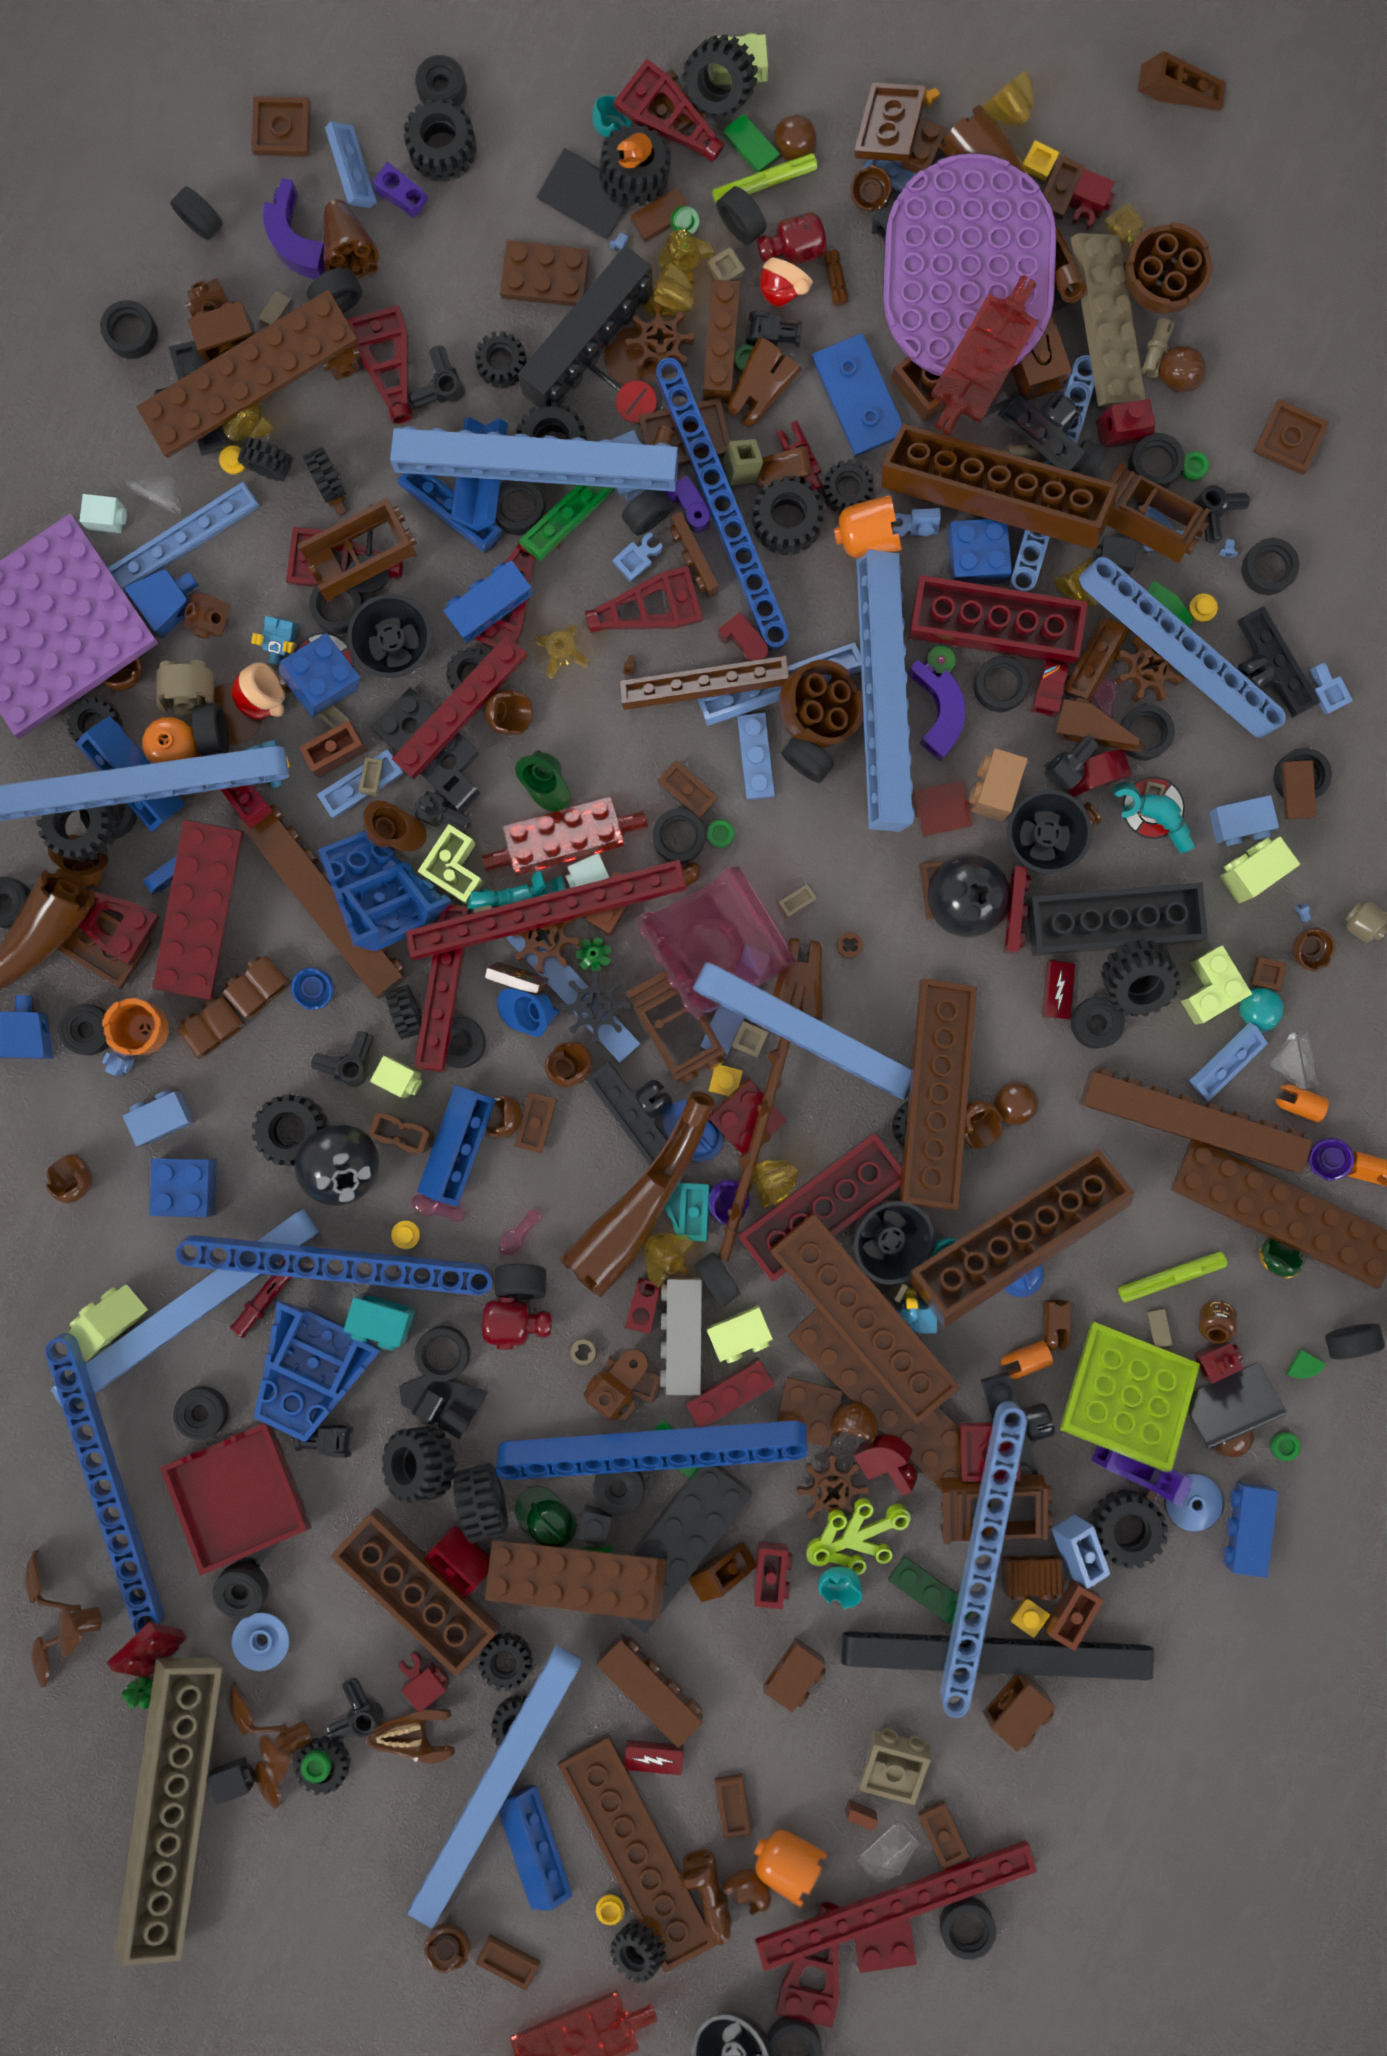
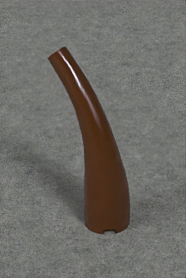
M981 104L972 109L975 114L970 119L963 117L943 138L946 142L938 145L946 157L960 154L995 156L1010 162V165L1028 174L1010 140ZM1056 226L1054 284L1061 298L1067 303H1073L1083 297L1086 292V285L1065 240Z
M46 869L42 871L15 921L0 944V990L36 968L53 954L81 924L95 901L93 890L88 893L81 886L84 880L61 869H56L55 873H48Z
M693 1091L690 1094L671 1136L647 1171L559 1259L567 1269H572V1272L578 1277L577 1279L585 1287L600 1298L634 1261L684 1175L698 1147L715 1104L714 1098L702 1091Z

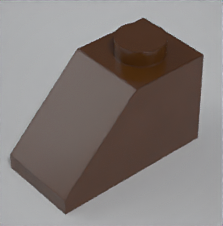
M740 1542L705 1562L692 1573L688 1580L702 1603L724 1596L756 1568V1564L744 1542Z

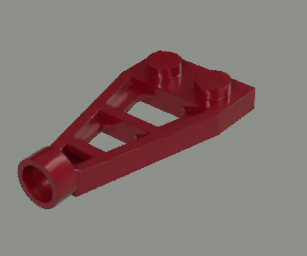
M647 58L613 102V107L633 123L641 127L643 125L647 126L649 131L655 130L660 136L700 153L711 163L718 158L725 146V143L716 137L715 133L671 77ZM659 93L665 94L674 105L675 110L668 119H660L648 112L647 108ZM681 114L686 115L696 125V129L691 136H686L673 127ZM709 140L710 143L706 147L704 143Z
M397 305L346 319L359 341L356 345L361 355L360 360L388 407L391 422L393 424L409 422L413 415L409 405L408 334L400 306ZM392 340L395 343L394 358L378 363L370 352V346ZM398 369L400 385L387 389L380 374Z
M293 527L286 576L288 584L316 587L318 585V582L308 568L309 564L299 550L297 544L323 530ZM349 541L354 545L355 554H366L367 546ZM346 544L335 548V550L342 554L340 566L342 572L348 570L351 554L346 550ZM372 549V554L378 555L382 553L378 550ZM403 561L389 568L388 578H402Z
M518 542L517 547L505 563L507 564L512 560L531 585L536 558ZM528 599L513 609L512 616L508 621H497L473 640L494 649L507 635L517 644L523 632Z
M688 566L661 572L596 609L585 611L590 633L616 629H676L703 621ZM658 590L664 591L668 599L670 611L665 615L649 614L644 607L645 598ZM630 601L637 602L640 612L638 618L622 620L618 617L617 608L620 605ZM598 615H602L604 617L603 622H599Z
M94 892V902L96 905L87 919L84 918L79 927L102 950L131 966L160 917L134 902ZM104 910L120 912L124 917L111 936L106 935L97 926V920Z
M822 1901L819 1904L816 1916L840 1908V1906L832 1902ZM838 1945L829 1948L827 1959L808 1955L792 1961L782 1980L776 2005L777 2015L829 2028L833 2027L839 2002ZM813 1966L825 1971V1987L823 1990L799 1984V1980L806 1967Z

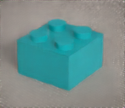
M362 1293L352 1300L344 1332L351 1333V1339L366 1342L367 1339L378 1341L377 1346L394 1350L395 1347L399 1348L408 1341L417 1309Z

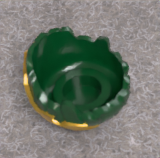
M1269 1237L1260 1247L1259 1259L1263 1267L1277 1276L1292 1278L1299 1274L1305 1264L1300 1258L1302 1256L1301 1252Z

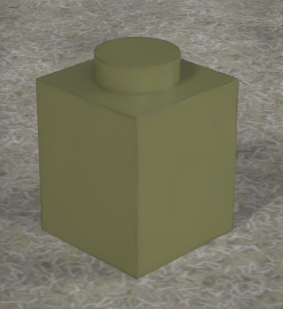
M756 439L729 441L722 462L729 485L756 483L763 464Z

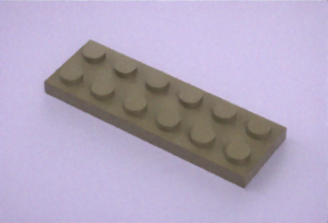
M1078 233L1071 237L1074 261L1086 285V292L1081 298L1098 407L1144 400V385L1128 288L1125 281V269L1119 235Z

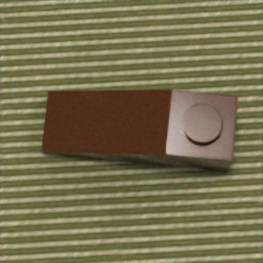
M1165 51L1141 64L1139 92L1160 102L1217 111L1223 109L1225 81Z
M1074 698L1073 701L1064 700L1056 733L1062 740L1080 742L1084 736L1089 735L1096 740L1098 746L1144 753L1145 747L1140 739L1093 704H1090L1089 700L1083 698Z

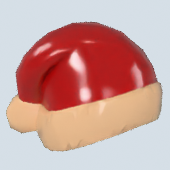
M773 257L763 265L760 275L762 295L774 307H783L798 295L808 293L813 283L812 279L795 265Z
M254 663L247 666L237 675L232 687V699L242 714L254 720H262L270 715L274 717L282 716L285 712L284 705L282 704L285 700V692L279 684L281 683L279 677L270 666L265 663Z

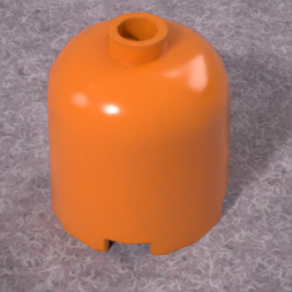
M891 495L851 505L841 512L839 527L834 528L837 545L843 544L845 552L850 557L862 558L868 549L886 552L902 550L899 533L893 535L892 528L897 526H891V522L896 521Z
M162 717L153 721L144 732L142 748L146 758L152 764L202 757L196 746L193 726L175 717Z
M138 998L115 1002L106 1011L102 1021L107 1044L116 1052L125 1055H149L159 1050L165 1044L169 1035V1022L165 1013L158 1006Z
M785 1829L773 1832L767 1840L762 1837L754 1851V1854L758 1856L755 1865L758 1878L798 1907L804 1901L800 1898L802 1892L804 1891L809 1894L822 1867L817 1865L819 1859L825 1860L827 1857V1852Z

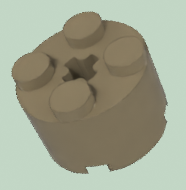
M191 660L188 664H177L172 661L160 662V668L156 672V705L158 709L166 712L167 707L174 709V714L192 716L196 705L214 703V673L206 668L205 662L200 660Z

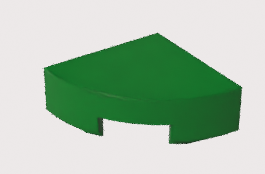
M1299 1349L1285 1374L1300 1379L1310 1378L1320 1373L1327 1364Z

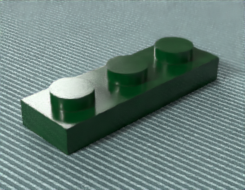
M904 1555L888 1577V1581L953 1627L959 1594ZM973 1611L968 1612L965 1615V1619H968Z

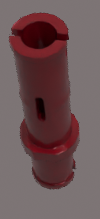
M272 1275L252 1301L246 1302L244 1311L230 1326V1329L238 1336L244 1338L257 1320L263 1319L266 1315L265 1310L292 1277Z

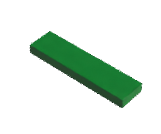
M576 485L520 538L519 544L541 562L614 492L615 487Z

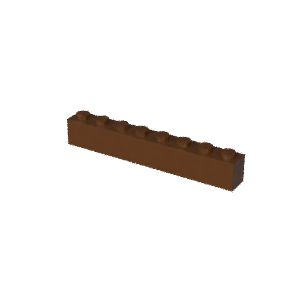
M274 803L270 806L273 811L251 829L242 818L238 819L237 823L376 998H383L386 995V991L394 989L407 979L402 973L406 969L396 957L391 959L385 952L388 946L378 951L354 946L326 871H321L316 865L319 859L309 847L304 850L298 842L302 838L293 826L290 825L288 828L281 820L285 816Z
M1099 1068L1098 1072H1089L1079 1105L1189 1140L1201 1141L1214 1148L1293 1173H1303L1312 1140L1304 1138L1305 1133L1289 1128L1287 1132L1277 1130L1278 1125L1275 1123L1261 1120L1260 1124L1249 1121L1251 1116L1236 1111L1233 1112V1115L1223 1113V1107L1215 1104L1206 1103V1107L1195 1104L1196 1099L1180 1094L1179 1098L1168 1095L1169 1090L1158 1086H1152V1089L1141 1087L1142 1082L1139 1080L1125 1077V1081L1114 1078L1115 1073Z

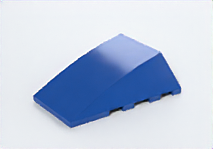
M366 830L320 848L318 851L354 946L378 951L407 938L406 931L429 925L451 904L452 900L445 894L441 896L433 889L434 885L426 878L422 880L412 871L413 867L407 862L399 861L389 847L374 845L367 837Z
M277 1301L269 1349L264 1363L263 1379H261L253 1418L306 1442L381 1349L368 1339L366 1342L351 1339V1333L344 1332V1325L315 1311Z

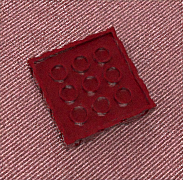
M266 1423L233 1435L222 1442L160 1467L200 1576L312 1528L309 1519L305 1515V1508L300 1495L295 1489V1482L289 1466L285 1463V1456L278 1438L276 1439L274 1434V1427Z

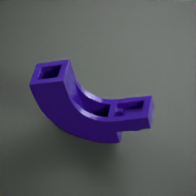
M281 178L280 187H277L274 191V204L264 202L263 220L266 233L276 254L287 267L304 277L317 279L325 271L323 242L300 237L292 231L291 221L298 192L293 180Z
M917 660L910 667L907 674L932 696L937 707L936 723L919 744L941 762L952 749L963 729L965 720L964 698L956 680L947 670L938 678L935 675L937 672L930 664L926 662L922 664Z
M1099 1445L1091 1461L1101 1467L1128 1478L1181 1507L1189 1494L1190 1486L1193 1482V1479L1175 1468H1172L1170 1472H1165Z

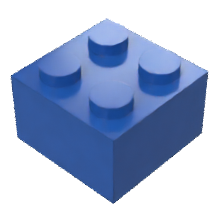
M991 519L952 521L947 530L950 580L974 584L1007 582L1011 575L1008 524Z
M327 633L280 661L279 675L311 718L358 690L359 675Z
M152 1158L149 1216H215L217 1159Z

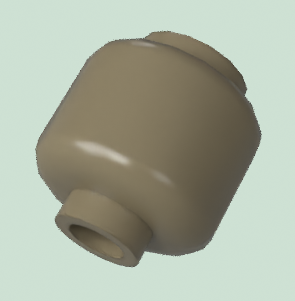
M1367 901L1364 904L1359 902L1345 918L1348 921L1346 925L1347 930L1364 943H1369L1374 938L1380 941L1387 933V913L1371 901Z

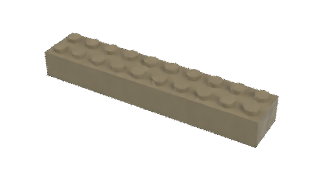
M156 1658L115 1952L122 1966L181 1961L222 1673V1667L214 1658Z

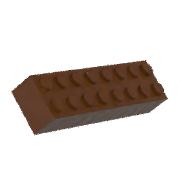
M903 423L882 464V488L1096 550L1112 514L1118 490V484Z
M1098 1149L911 1271V1283L945 1328L1131 1206L1135 1192L1100 1149Z

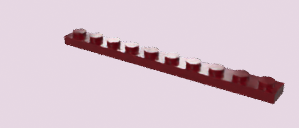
M680 860L408 930L406 935L410 957L413 960H418L687 890Z
M1025 1840L754 1938L764 1972L1036 1873L1037 1870L1030 1846Z

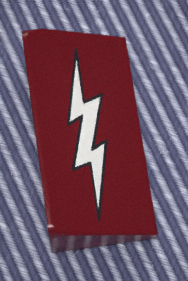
M1054 960L1047 961L1042 1017L1071 1020L1075 964Z
M627 1740L625 1767L628 1771L681 1775L684 1745L678 1748L675 1744Z

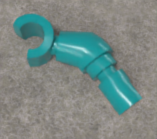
M1121 782L1113 787L1112 790L1115 796L1128 795L1133 798L1130 805L1122 806V818L1131 817L1140 810L1141 815L1156 820L1158 824H1162L1165 830L1169 829L1167 834L1179 853L1188 852L1195 847L1189 836L1191 832L1185 822H1181L1183 820L1180 814L1181 809L1173 799L1168 796L1145 794L1142 797L1139 789L1130 782Z
M538 870L532 876V886L527 883L514 888H504L502 891L497 890L495 893L493 890L482 889L480 892L471 891L467 909L490 905L492 908L565 890L562 876H555L551 881L545 882L541 870Z

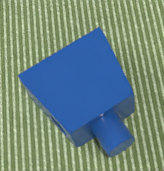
M163 569L125 587V590L153 630L163 638L185 617L186 607L191 602L186 594L198 587L199 584L190 572L175 580L166 569Z
M15 995L14 1012L0 1011V1058L53 1059L48 1016L45 1013L32 1012L33 996Z

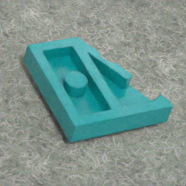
M679 1183L665 1210L668 1217L672 1220L673 1229L678 1240L708 1241L710 1215L708 1194L711 1191V1184Z

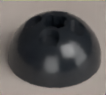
M383 594L367 600L355 611L348 626L347 640L353 658L363 669L379 677L398 678L412 673L424 662L431 647L432 632L429 620L418 604L401 595Z
M1041 790L1026 796L1014 808L1008 821L1007 838L1012 853L1022 865L1038 873L1056 874L1074 867L1083 859L1090 847L1092 825L1087 811L1073 796L1058 790Z
M975 854L958 855L941 864L933 874L928 887V904L934 919L944 930L960 937H977L993 930L1005 917L1010 904V887L1003 871L991 860Z
M348 1125L326 1127L311 1135L300 1147L294 1164L295 1176L301 1189L313 1200L331 1206L347 1205L363 1197L376 1181L379 1171L378 1151L370 1136L358 1128Z
M901 1200L882 1201L868 1208L858 1219L852 1234V1251L856 1263L869 1278L883 1284H898L910 1280L911 1271L931 1258L935 1244L934 1228L927 1214L918 1206L904 1203Z
M736 2012L719 2013L708 2018L698 2028L692 2044V2056H774L771 2042L763 2028L752 2018Z

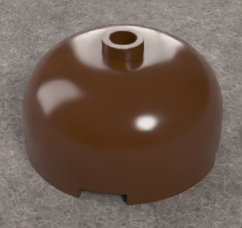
M1171 222L1170 225L1148 228L1136 239L1126 260L1125 281L1129 293L1140 306L1154 313L1171 314L1188 308L1202 295L1212 277L1213 265L1208 250L1209 244L1198 231L1182 223Z
M815 660L796 669L785 680L779 694L778 707L782 723L793 738L810 741L819 748H826L845 741L858 730L863 719V694L861 689H857L854 681L848 675L850 671L845 667L830 660ZM822 675H831V679L827 684Z

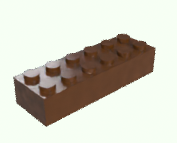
M376 1507L330 1556L455 1676L469 1664L497 1633L499 1624L470 1596L464 1598L423 1559L425 1554Z
M492 1540L485 1600L644 1620H661L667 1559Z

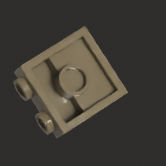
M889 1728L883 1729L882 1732L874 1730L867 1751V1761L859 1782V1791L915 1805L931 1760L930 1744H926L925 1740L919 1736H912L910 1739L900 1737L894 1730Z

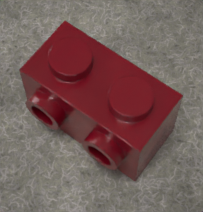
M455 1525L442 1535L423 1558L464 1598L478 1587L489 1571L490 1558L488 1554L479 1549L474 1543H470L463 1531L459 1530Z
M758 1541L753 1594L754 1607L783 1609L784 1599H789L790 1582L786 1581V1570L792 1569L793 1554L788 1552L787 1544Z

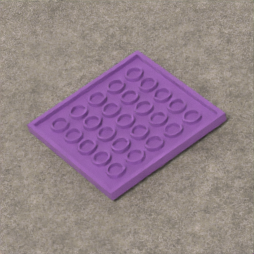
M71 513L0 560V714L14 736L20 739L159 644Z

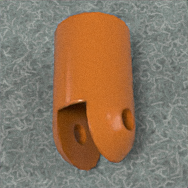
M638 132L622 141L618 145L617 150L624 151V159L618 160V163L624 168L629 169L635 168L646 160L652 152V143L649 137L644 133Z
M1291 1084L1282 1085L1279 1088L1282 1091L1296 1095L1294 1103L1275 1099L1276 1104L1281 1109L1317 1123L1323 1120L1329 1107L1328 1098Z
M1354 1151V1164L1352 1170L1347 1175L1387 1186V1159Z
M1043 1340L1004 1355L1000 1362V1365H1005L1018 1360L1021 1368L1008 1372L1011 1379H1018L1053 1365L1050 1350Z

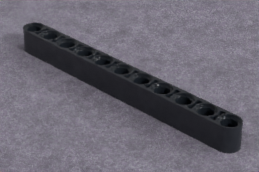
M846 1631L842 1633L841 1663L850 1667L944 1671L951 1636ZM983 1637L976 1673L1151 1680L1153 1679L1154 1648L1142 1644L1080 1642L1074 1651L1057 1640ZM965 1639L960 1642L959 1646L967 1647L972 1643V1640ZM960 1667L955 1672H965L967 1668Z

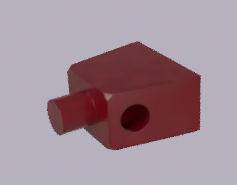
M1150 399L1112 405L1095 422L1099 444L1106 448L1138 443L1143 437L1153 434L1155 431V421Z

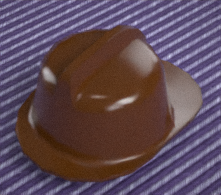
M377 800L369 803L363 813L364 828L367 837L374 845L387 848L391 846L403 852H414L421 849L425 844L427 838L426 829L421 821L386 801Z
M67 835L69 839H77L81 837L78 835ZM48 848V856L51 861L61 870L68 871L84 880L81 886L90 885L93 888L99 886V880L102 878L104 869L109 863L106 854L97 853V859L91 860L87 858V861L80 862L76 859L71 860L56 854L52 849Z

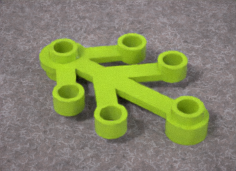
M859 1499L854 1505L855 1511L842 1537L835 1540L833 1539L837 1530L843 1529L847 1524V1520L841 1510H833L828 1515V1523L822 1536L812 1539L807 1546L806 1556L808 1561L815 1566H824L832 1562L849 1567L857 1575H861L866 1570L863 1557L860 1555L849 1556L838 1552L842 1549L850 1548L875 1556L877 1562L881 1564L888 1563L892 1559L890 1547L884 1543L875 1544L865 1539L891 1528L897 1530L905 1529L911 1520L906 1506L900 1503L893 1504L887 1509L885 1518L860 1528L863 1520L873 1514V1507L868 1499ZM863 1506H868L866 1510L860 1511ZM841 1518L839 1522H833L834 1519ZM881 1552H887L885 1555L879 1556ZM855 1563H861L858 1567H853Z

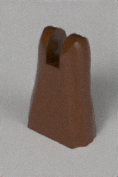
M758 337L749 355L744 371L730 396L726 409L729 414L735 416L743 405L747 403L749 408L742 417L741 423L748 428L755 425L763 417L774 401L802 371L799 364L787 355H782L783 352L761 337Z
M790 938L784 951L773 996L790 1004L795 983L804 985L806 990L800 1011L817 1020H823L822 949L820 942L810 940L807 952L808 961L797 960L800 950L799 938Z

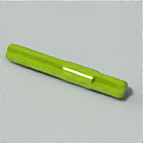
M813 153L717 187L712 190L713 199L716 203L719 198L734 186L742 188L748 194H752L817 169L816 157Z
M1216 1252L1120 1286L1118 1294L1123 1302H1129L1225 1268L1228 1265L1224 1253Z

